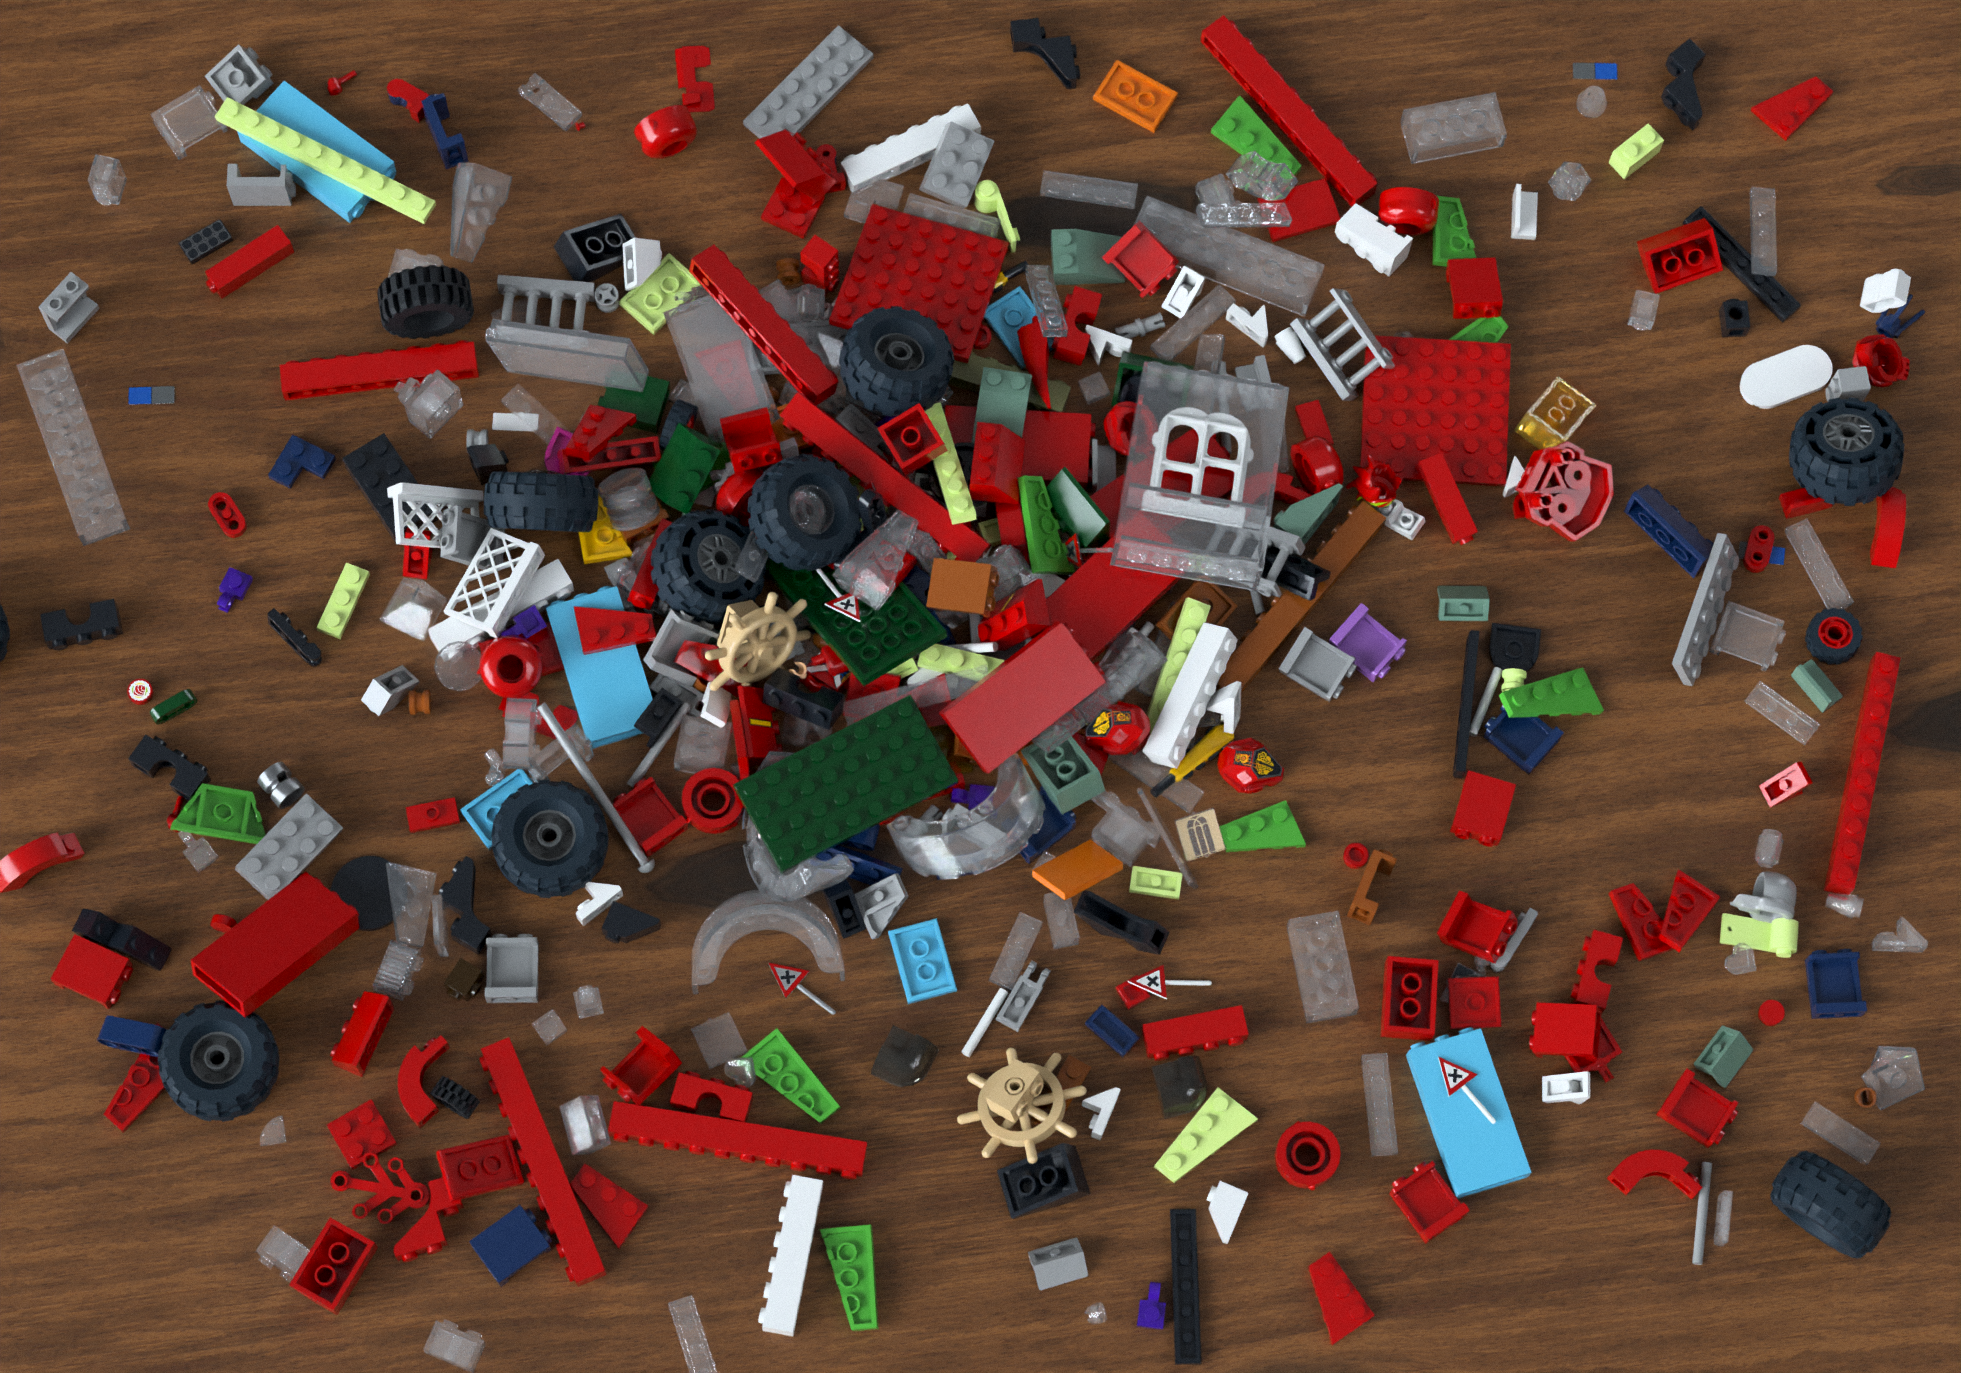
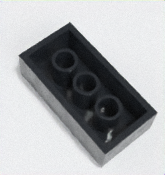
M385 433L342 459L346 470L396 543L393 498H388L387 488L399 483L418 484V482ZM402 501V510L408 516L413 509L407 502ZM427 504L420 508L427 517L433 513ZM417 514L411 519L418 529L424 523ZM435 516V518L431 522L434 523L438 521V517ZM407 525L404 527V538L405 532L409 528Z

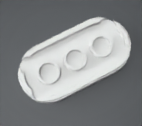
M1798 346L1747 367L1740 381L1741 395L1752 406L1755 405L1761 409L1777 407L1825 387L1832 375V362L1829 356L1816 346Z

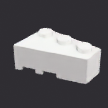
M1355 203L1337 222L1335 228L1336 236L1341 242L1352 246L1358 256L1369 260L1378 272L1385 273L1389 277L1408 257L1413 238L1409 235L1405 238L1395 233L1396 228L1389 225L1385 227L1377 222L1379 217Z

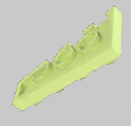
M1217 1088L1154 1167L1175 1183L1227 1142L1257 1122L1258 1118L1220 1088Z

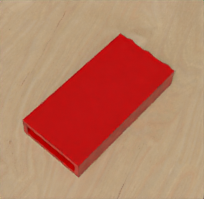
M946 405L945 417L954 444L972 442L977 407ZM1027 410L1022 439L1025 440L1021 476L1043 477L1047 487L1060 470L1066 467L1082 488L1087 491V484L1092 483V468H1089V460H1092L1090 437H1095L1096 423H1091V414Z
M1192 428L1168 444L1166 458L1188 464L1195 463L1199 442L1196 430ZM1215 434L1211 436L1208 442L1207 454L1211 457L1230 460L1228 450L1218 444ZM1154 454L1090 496L1110 521L1109 540L1139 512L1144 517L1148 516L1155 523V528L1161 534L1165 533L1167 535H1170L1196 518L1194 516L1143 507L1144 490L1150 486ZM1207 466L1204 469L1201 500L1217 504L1232 494L1234 472L1228 469ZM1165 470L1162 476L1160 491L1166 495L1189 498L1193 476L1189 473Z
M1139 512L1046 599L1050 625L1055 621L1062 622L1063 624L1067 623L1075 633L1073 638L1078 644L1081 642L1090 653L1087 657L1093 662L1190 570L1192 564L1190 557L1183 550L1175 548L1172 545L1173 541L1165 533L1161 534L1155 528V523L1148 516L1144 517Z
M1055 621L939 712L983 772L989 774L1106 682L1102 677L1104 674L1103 670L1096 662L1092 664L1087 657L1090 654L1081 642L1078 644L1073 638L1075 633L1067 623L1063 624L1062 622Z
M305 871L191 959L193 975L246 1018L359 929V913L354 906L347 905L342 901L335 891L328 890L317 877L313 878Z

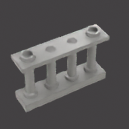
M498 275V292L504 295L501 324L492 323L491 326L493 338L502 341L517 339L566 343L575 347L590 345L589 331L583 330L586 303L589 301L595 302V283ZM516 295L528 297L525 326L511 324L513 300ZM540 297L552 299L549 327L535 326L537 303ZM565 299L576 301L573 329L559 328L561 305Z
M1333 288L1330 292L1335 300L1311 320L1296 318L1290 325L1343 401L1352 402L1359 396L1355 391L1356 385L1380 365L1387 369H1393L1395 365L1392 362L1393 356L1380 345L1351 303L1353 301L1351 295L1346 290ZM1342 308L1349 319L1326 338L1320 339L1315 333L1317 331L1316 327L1338 309ZM1355 327L1362 338L1337 359L1333 358L1328 352L1330 350L1329 347ZM1368 346L1375 358L1350 378L1346 377L1342 372L1343 365Z
M1244 518L1242 524L1212 520L1216 530L1202 557L1191 553L1189 555L1193 569L1198 573H1209L1256 589L1264 596L1270 597L1273 595L1280 598L1282 593L1275 581L1289 555H1292V553L1302 555L1305 546L1300 536ZM1228 531L1235 533L1237 537L1224 563L1220 564L1211 561L1224 534L1228 533ZM1249 539L1256 540L1258 545L1246 569L1241 571L1232 568L1245 541ZM1267 547L1279 548L1280 551L1266 579L1255 576L1254 573Z

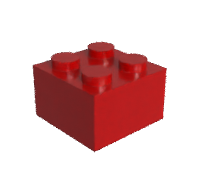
M920 403L877 428L905 476L948 451Z

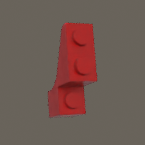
M443 1177L428 1182L431 1194L429 1208L424 1216L394 1246V1254L398 1261L410 1262L417 1259L418 1254L425 1252L435 1254L442 1251L443 1246L448 1245L439 1216L443 1214L444 1217L456 1215L459 1213V1209L464 1207L461 1199L450 1201Z

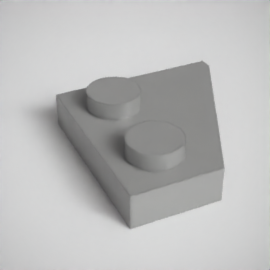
M897 873L854 894L871 939L879 938L908 898L906 889Z

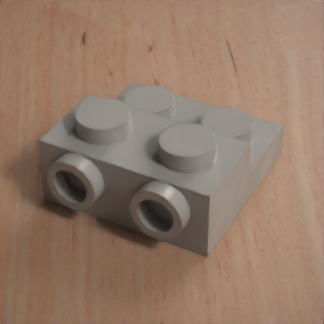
M239 44L205 75L223 101L228 97L242 105L252 97L257 99L273 84V81L270 79L272 76L271 71L263 64L260 66L256 61L259 58L258 54L251 47L245 48Z

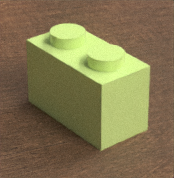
M1647 124L1613 151L1609 164L1625 180L1660 152L1664 139Z

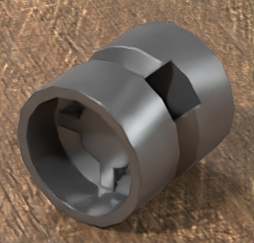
M282 761L268 767L257 780V783L267 794L271 793L270 798L279 809L289 807L305 791L304 786L298 779L291 777L292 772Z

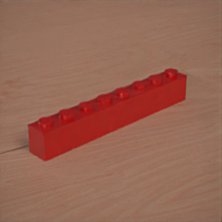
M712 245L692 258L689 272L799 393L805 395L816 405H819L835 394L839 383L836 374L822 363L818 354L813 353L808 348L804 339L791 329L787 320L777 314L773 305L768 301L766 302L759 294L756 286L746 280L742 271L737 267L735 268L728 260L725 252Z
M467 340L457 341L455 344L449 345L436 343L431 345V347L424 348L411 346L407 350L399 351L386 349L382 353L362 352L357 356L337 355L332 359L313 358L306 362L293 360L279 365L281 387L285 401L479 378L475 344Z

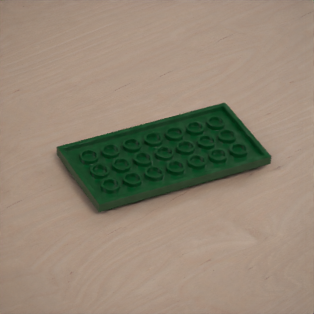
M816 521L801 531L813 534ZM767 551L761 554L762 560L766 561V574L793 605L800 599L806 600L807 606L800 613L863 686H866L947 637V632L902 581L894 592L891 593L890 597L872 587H868L849 577H844L828 565L822 567L821 570L842 596L857 590L859 622L825 605V603L837 597L816 570L807 571V569H801L796 571L788 569L783 565L784 563L778 564L770 559Z
M909 695L735 783L733 787L782 874L957 784L959 780L914 700Z

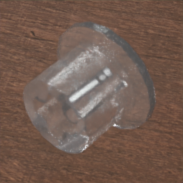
M1590 86L1581 92L1576 101L1579 112L1589 118L1602 115L1607 106L1603 89L1598 86Z

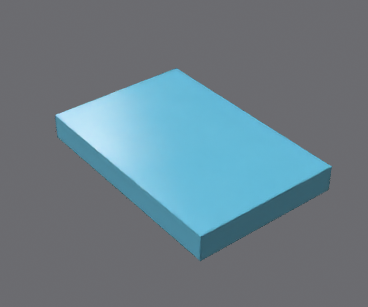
M1019 286L989 305L984 320L1019 367L1023 369L1026 365L1020 349L1017 330L1022 326L1032 323L1034 316H1041L1042 321H1045L1049 352L1054 349L1051 346L1056 333Z
M522 767L460 809L461 814L488 850L492 849L493 822L501 808V804L508 796L510 797L517 792L518 788L526 784H534Z
M937 918L888 931L908 1004L957 991Z

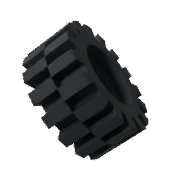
M444 1076L440 1078L430 1093L446 1108H449L452 1112L465 1119L470 1118L480 1103L479 1099L469 1093L467 1089Z

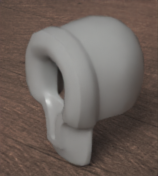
M1769 871L1761 872L1756 879L1753 894H1738L1733 902L1730 901V905L1737 907L1739 910L1749 912L1750 916L1758 921L1772 923L1774 919L1778 918L1790 920L1795 914L1794 907L1797 889L1794 882L1786 875Z

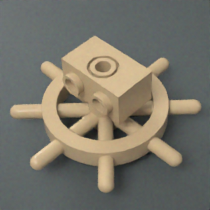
M775 592L768 594L765 606L761 608L753 600L729 604L716 644L719 649L709 650L705 653V658L709 661L719 659L720 666L724 670L710 683V689L717 691L730 678L742 683L741 686L751 687L753 682L768 677L777 668L787 671L783 664L792 653L795 643L811 637L809 630L797 631L796 624L793 621L806 608V600L800 599L787 612L775 606L777 601V594Z
M1010 1047L1006 1051L1009 1065L995 1072L988 1080L975 1073H970L967 1076L970 1083L981 1088L978 1097V1110L960 1114L957 1117V1122L959 1124H967L981 1120L985 1130L992 1137L982 1150L983 1157H991L999 1144L1002 1143L1013 1147H1025L1028 1162L1034 1164L1038 1160L1035 1144L1047 1139L1056 1130L1070 1138L1077 1135L1075 1128L1062 1122L1066 1107L1065 1100L1083 1096L1086 1094L1087 1089L1084 1086L1062 1089L1060 1082L1052 1073L1061 1061L1059 1053H1053L1044 1067L1037 1064L1019 1061L1016 1050ZM1043 1084L1047 1085L1052 1093L1039 1095L1043 1089ZM1053 1103L1049 1114L1037 1108L1038 1106ZM1002 1116L1006 1119L999 1126L993 1121L992 1117ZM1032 1116L1042 1123L1032 1128L1030 1117ZM1019 1119L1022 1131H1010Z

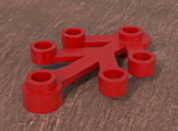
M372 1152L366 1153L363 1156V1164L372 1170L380 1183L352 1178L346 1171H337L330 1179L331 1186L336 1191H346L352 1188L378 1193L363 1204L359 1203L353 1207L352 1214L357 1219L366 1218L371 1210L392 1196L403 1198L391 1208H383L378 1212L377 1218L382 1224L391 1223L396 1215L408 1207L421 1208L425 1206L430 1197L428 1188L422 1183H414L404 1167V1161L398 1157H393L389 1160L388 1169L393 1173H397L405 1188L394 1186L379 1163L378 1155ZM370 1155L375 1157L373 1165L367 1163V1157ZM398 1160L401 1164L398 1170L392 1168V1162ZM339 1176H343L345 1179V1183L342 1186L336 1183V1179ZM417 1190L420 1192L421 1197L419 1200L412 1198L413 1191ZM360 1206L365 1209L363 1216H358L356 1213V1209ZM384 1211L390 1213L388 1221H383L381 1218Z

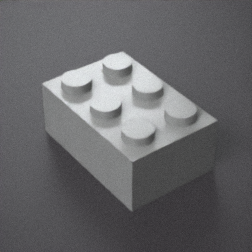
M952 121L947 123L919 190L960 209L966 208L994 144V140Z

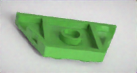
M204 783L201 784L195 795L172 822L170 828L171 830L258 844L266 835L253 792Z

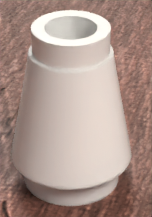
M1291 327L1284 329L1275 336L1277 341L1275 344L1294 364L1306 358L1299 337Z

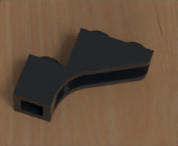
M1039 18L1011 21L1010 36L1013 53L1028 52L1039 56L1065 88L1076 89V81L1080 79L1079 65L1075 66L1074 58H1077L1076 45L1071 44L1070 36L1046 38L1045 28L1040 26Z
M1689 38L1668 56L1665 64L1667 70L1672 76L1677 78L1664 88L1661 99L1668 109H1672L1678 115L1681 123L1693 131L1697 128L1699 120L1703 115L1693 80V72L1702 65L1706 54Z
M466 856L463 861L459 860L452 871L454 875L449 882L443 883L438 894L440 895L439 900L442 905L462 916L461 918L457 917L450 928L452 939L479 955L486 944V938H490L492 932L488 926L480 922L474 915L476 868L473 860Z
M1087 890L1082 892L1074 910L1076 915L1101 935L1124 939L1138 951L1160 955L1170 933L1158 922L1133 915Z
M83 908L72 929V932L93 943L113 949L158 971L162 970L172 948L139 928L118 923L99 911Z

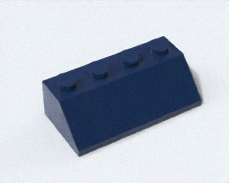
M1646 485L1635 491L1631 495L1624 512L1692 578H1695L1705 569L1714 543L1699 534L1697 527L1693 523L1687 522L1675 506L1669 505L1663 499V495L1659 490Z

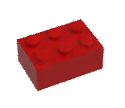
M1396 956L1387 957L1384 964L1380 1037L1423 1041L1432 1040L1435 1035L1439 960Z

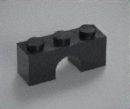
M115 599L90 603V618L81 625L70 623V618L65 609L40 614L44 639L48 648L64 650L69 645H87L92 643V640H111L116 638L117 635L123 634L119 608Z
M777 668L765 683L762 703L830 730L842 714L845 695L824 686L816 693H804L799 690L800 676Z
M145 734L128 758L133 767L151 778H154L156 773L162 768H174L176 774L169 785L173 792L188 801L195 795V792L202 783L209 784L211 779L205 766L198 762L192 764L186 760L188 757L178 749L172 751L166 747V742L159 737L154 736L152 739Z

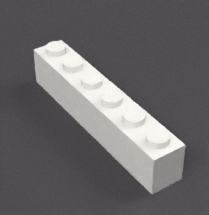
M969 104L955 106L942 116H933L927 123L920 126L914 125L901 135H892L879 145H871L862 153L857 155L851 154L844 158L841 162V172H844L845 181L853 195L931 160L946 124L951 121L981 134V125Z
M559 559L535 572L503 631L515 623L512 617L532 605H535L540 613L546 610V607L550 606L552 602L565 600L571 595V592L574 591L573 583ZM500 590L488 596V601L497 599L500 595ZM483 599L473 604L472 607L485 603V600ZM487 608L474 613L476 620L483 623L489 614ZM449 617L427 629L443 661L448 659L454 660L460 657L463 651L470 647H478V643L484 642L485 639L490 637L487 631L454 617Z
M1203 623L1143 749L1145 755L1153 763L1177 769L1181 760H1183L1189 742L1196 733L1198 723L1206 712L1207 704L1216 691V685L1226 670V664L1236 649L1238 639L1229 628Z
M792 1175L791 1182L786 1181L784 1197H788L786 1207L781 1206L779 1222H783L781 1232L776 1231L774 1247H778L776 1257H771L769 1272H772L773 1275L771 1283L766 1282L764 1297L768 1298L766 1308L761 1307L758 1323L763 1324V1331L794 1336L823 1189V1180Z

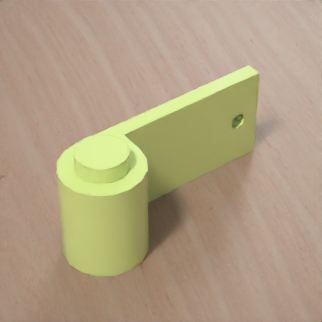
M983 180L975 188V207L982 213L997 211L1006 240L1009 242L1010 252L1014 253L1016 252V240L1020 241L1017 228H1012L997 184L991 180Z
M1723 913L1720 943L1774 952L1778 957L1788 958L1791 957V954L1797 952L1799 922L1794 919L1778 918L1774 919L1772 923L1749 917Z

